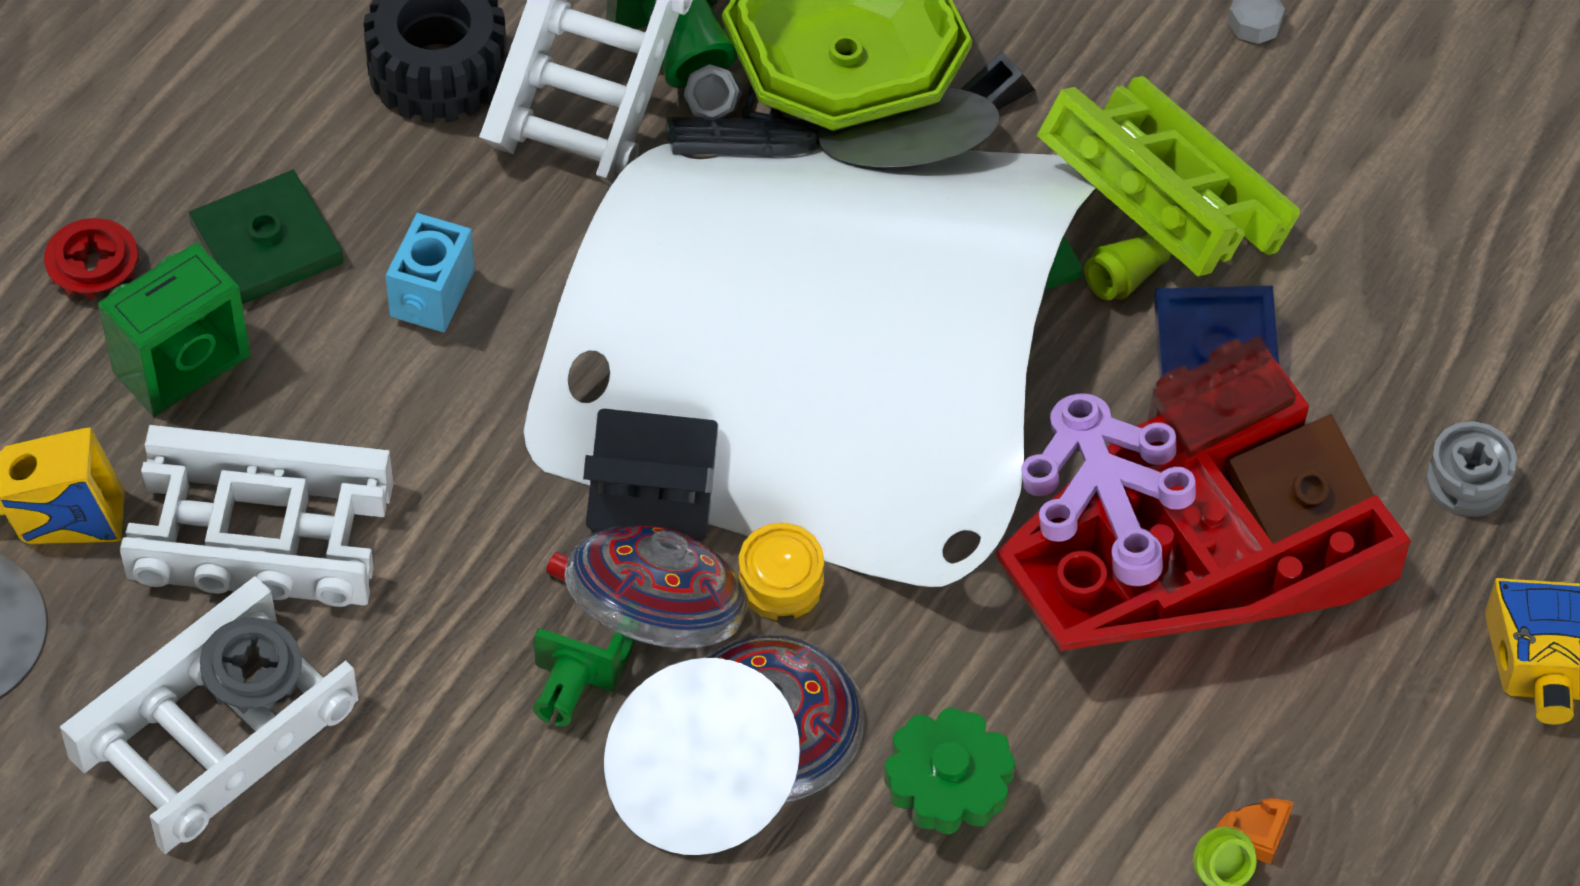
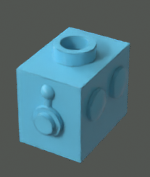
M416 213L385 275L390 317L445 333L475 272L471 228Z

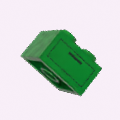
M195 242L179 253L168 255L155 268L129 284L116 287L105 299L98 302L112 371L153 417L251 356L239 286L198 242Z

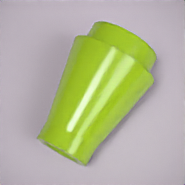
M1149 233L1140 237L1100 246L1093 251L1091 258L1085 263V277L1092 291L1101 299L1123 300L1159 266L1168 262L1171 253Z

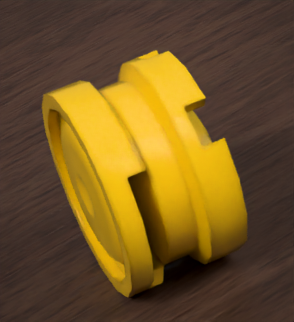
M786 522L767 524L753 531L743 542L738 556L739 579L744 589V601L747 606L761 617L778 621L780 616L793 615L794 619L809 613L819 602L820 593L824 586L823 549L816 537L803 527Z

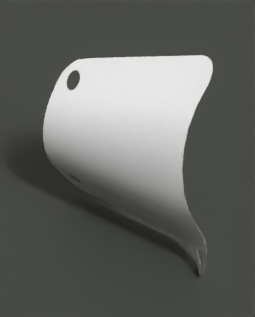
M670 144L660 145L648 150L630 162L611 185L598 207L579 248L557 308L529 402L524 426L526 448L532 460L544 472L590 486V480H583L585 456H593L597 414L600 409L715 420L719 424L708 524L749 537L753 531L767 524L786 522L801 526L813 534L823 549L824 561L860 573L916 586L943 587L958 581L983 563L997 547L1008 527L1019 499L1022 484L1021 466L1024 457L1026 372L1034 325L1048 274L1061 239L1077 209L1096 187L1059 155L965 151L946 159L925 164L902 167H872L836 159L825 152L820 144H816L814 150L798 155H719L710 159H691L681 154H674L671 151ZM587 351H597L604 355L609 363V384L605 392L597 400L591 403H581L574 399L569 391V370L573 361L580 354ZM963 530L977 533L981 540L977 549L969 557L953 564L944 559L943 548L952 535Z

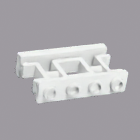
M149 425L145 441L147 462H143L141 469L145 492L166 494L159 526L128 523L126 537L122 539L120 554L127 579L150 587H162L166 584L197 587L208 593L219 594L227 591H236L256 576L272 591L273 600H284L288 597L319 600L326 605L342 607L349 604H368L370 595L369 579H372L374 570L372 551L369 548L350 547L348 542L354 514L385 517L386 503H390L393 488L389 450ZM189 482L218 485L214 503L186 500ZM308 495L338 498L335 516L306 513L309 500ZM234 502L287 507L280 539L229 534L228 528ZM180 524L208 527L205 546L176 543ZM300 537L329 540L326 554L327 559L297 556Z

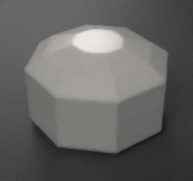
M1233 0L1229 12L1228 25L1238 39L1260 44L1277 37L1283 22L1285 7L1280 0Z
M709 64L690 74L684 97L694 115L704 118H725L736 112L742 89L733 72Z

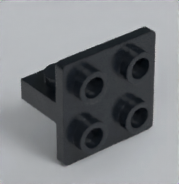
M600 409L597 414L593 456H585L583 480H590L586 526L594 530H609L608 528L627 525L654 526L682 533V536L684 534L697 541L705 540L707 538L719 429L718 422L700 418ZM627 527L633 530L632 534L638 532V527Z

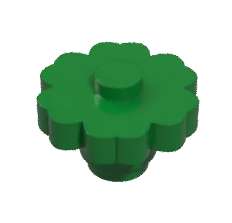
M950 707L942 710L936 721L922 714L913 716L906 726L901 727L894 733L892 756L885 762L884 781L889 789L891 803L902 809L913 808L912 815L916 826L923 829H935L944 834L956 832L963 821L975 827L987 825L993 815L998 814L1005 808L1008 795L1007 785L1014 778L1015 759L1009 751L1008 739L1001 733H985V720L978 713H964L962 710Z

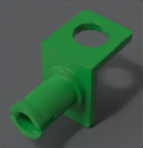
M628 603L627 606L639 610L638 605ZM626 610L624 611V612H626V613H628V614H631V615H633V616L639 617V616H637V615H635V614H632V613H630V612H628V611H626ZM623 615L607 650L544 629H537L534 635L535 664L541 669L551 671L539 698L535 701L532 708L537 717L546 723H550L554 711H557L559 714L555 720V726L564 727L570 724L573 711L586 684L614 692L638 639L639 621Z

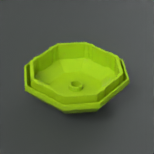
M731 0L722 13V21L730 39L735 45L734 48L759 102L831 131L902 114L940 102L972 48L973 43L953 0Z

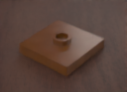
M1332 413L1238 455L1224 464V468L1240 499L1272 543H1276L1374 496Z

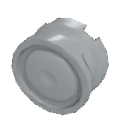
M1470 421L1456 423L1444 429L1435 440L1432 457L1428 465L1426 484L1429 494L1440 507L1452 514L1464 517L1486 516L1499 509L1507 498L1510 482L1513 480L1516 469L1517 455L1514 445L1503 432L1489 424Z

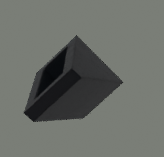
M1001 52L967 82L961 90L969 91L988 99L999 110L1034 91L1035 88L1012 61Z

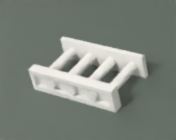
M527 0L479 137L492 148L514 154L518 141L524 142L526 138L600 161L596 176L611 186L627 165L638 157L639 145L635 143V139L679 14L685 15L688 12L693 0H657L646 32L571 9V3L567 2L568 0ZM564 31L638 54L627 86L553 63L549 52L555 35H561ZM546 84L618 107L619 110L608 140L535 117L530 106L536 89H542Z
M256 576L60 726L68 758L84 774L100 761H109L158 809L150 815V820L157 847L164 854L168 853L180 842L186 843L195 839L206 828L210 818L325 726H333L341 722L351 712L355 702L358 701L354 668L346 660L327 676L323 677L302 658V675H299L295 686L304 694L279 714L275 715L265 707L250 708L243 714L237 707L229 705L256 732L228 754L176 705L179 699L197 685H203L200 672V656L206 641L217 629L231 621L242 618H263L277 623L272 591ZM158 722L207 770L179 793L127 743L128 739L149 723Z

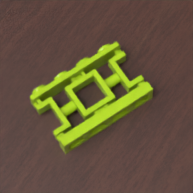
M1144 76L1134 77L1127 88L1123 85L1117 86L1104 110L1076 87L1061 89L1036 135L1198 277L1212 273L1219 259L1222 262L1230 261L1243 237L1248 239L1266 255L1277 253L1300 215V209Z

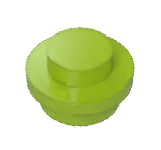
M1221 826L1208 831L1199 840L1194 850L1193 867L1201 882L1207 886H1242L1250 880L1256 868V854L1252 841L1245 833L1234 827Z

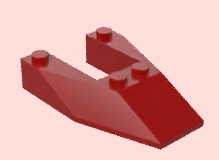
M1274 362L1137 425V427L1143 429L1151 423H1164L1173 428L1176 434V455L1171 461L1159 465L1150 464L1141 457L1140 452L1112 443L1107 446L1109 454L1160 473L1168 468L1182 467L1191 471L1195 477V500L1190 506L1183 509H1170L1164 506L1158 498L1123 486L1140 528L1150 532L1161 544L1163 569L1155 581L1143 586H1131L1121 582L1115 576L1112 564V547L1117 539L1097 491L1078 518L1077 531L1070 539L1057 542L1045 538L1040 530L1038 511L997 550L996 558L1058 649L1063 651L1243 624L1347 605L1400 580L1411 540L1379 497L1374 495L1276 543H1272L1227 481L1230 478L1224 468V464L1238 455L1305 426L1309 404L1279 364ZM1161 441L1150 443V445L1153 446H1161L1165 444ZM1071 481L1051 500L1060 499ZM1172 486L1168 489L1173 491L1183 490L1185 487ZM1058 517L1050 521L1053 523H1061L1066 521L1067 519Z

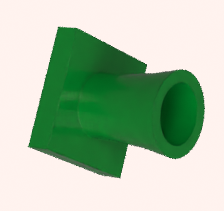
M607 0L606 19L633 29L648 26L657 0ZM693 0L688 12L685 15L679 14L662 62L665 80L669 86L686 88L691 73L709 64L728 70L737 60L738 54L734 48L735 45L720 25L710 7L717 4V0Z

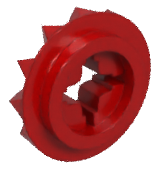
M102 218L82 219L64 226L53 235L44 252V264L51 284L62 287L68 297L76 293H83L91 301H93L96 293L106 290L111 292L124 280H133L134 267L139 262L138 248L132 234L122 225ZM95 246L100 260L97 262V268H94L93 271H88L85 268L84 262L87 261L88 254H91V247Z

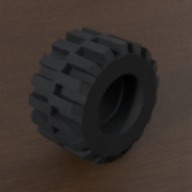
M372 0L369 5L370 13L365 14L363 23L368 76H370V84L374 93L381 94V102L387 108L391 109L398 106L400 116L411 119L414 115H419L422 122L434 123L435 118L445 117L446 122L457 121L458 114L464 112L471 116L480 111L481 102L486 104L492 102L507 59L505 16L503 9L498 7V0ZM432 44L452 45L438 50L422 49V47Z

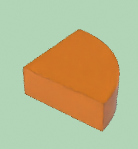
M1278 798L1261 799V803L1251 804L1236 811L1228 812L1220 820L1216 828L1230 826L1245 833L1254 845L1256 859L1271 865L1290 818L1294 802Z

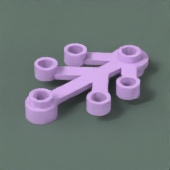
M1091 394L1067 396L1061 399L1051 412V428L1055 436L1042 454L1028 457L1021 466L1024 489L1034 496H1046L1058 488L1059 471L1075 450L1081 452L1085 461L1061 498L1050 500L1040 508L1041 533L1045 538L1057 542L1073 537L1077 531L1078 518L1097 491L1117 539L1112 547V564L1115 576L1121 582L1131 586L1150 584L1160 576L1163 569L1162 547L1156 537L1147 530L1140 528L1123 486L1158 498L1164 506L1170 509H1183L1190 506L1195 500V477L1191 471L1182 467L1168 468L1160 473L1109 454L1104 441L1140 452L1141 457L1146 462L1159 465L1171 461L1176 455L1175 431L1164 423H1151L1142 429L1112 418L1107 403ZM1156 441H1161L1165 443L1161 446L1150 445V443ZM1037 473L1049 474L1042 478L1033 477ZM1172 486L1185 487L1183 490L1173 491L1168 489ZM1058 517L1067 519L1066 521L1061 523H1053L1050 521Z

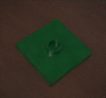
M294 169L188 212L190 224L206 252L239 286L242 304L344 263L342 249Z

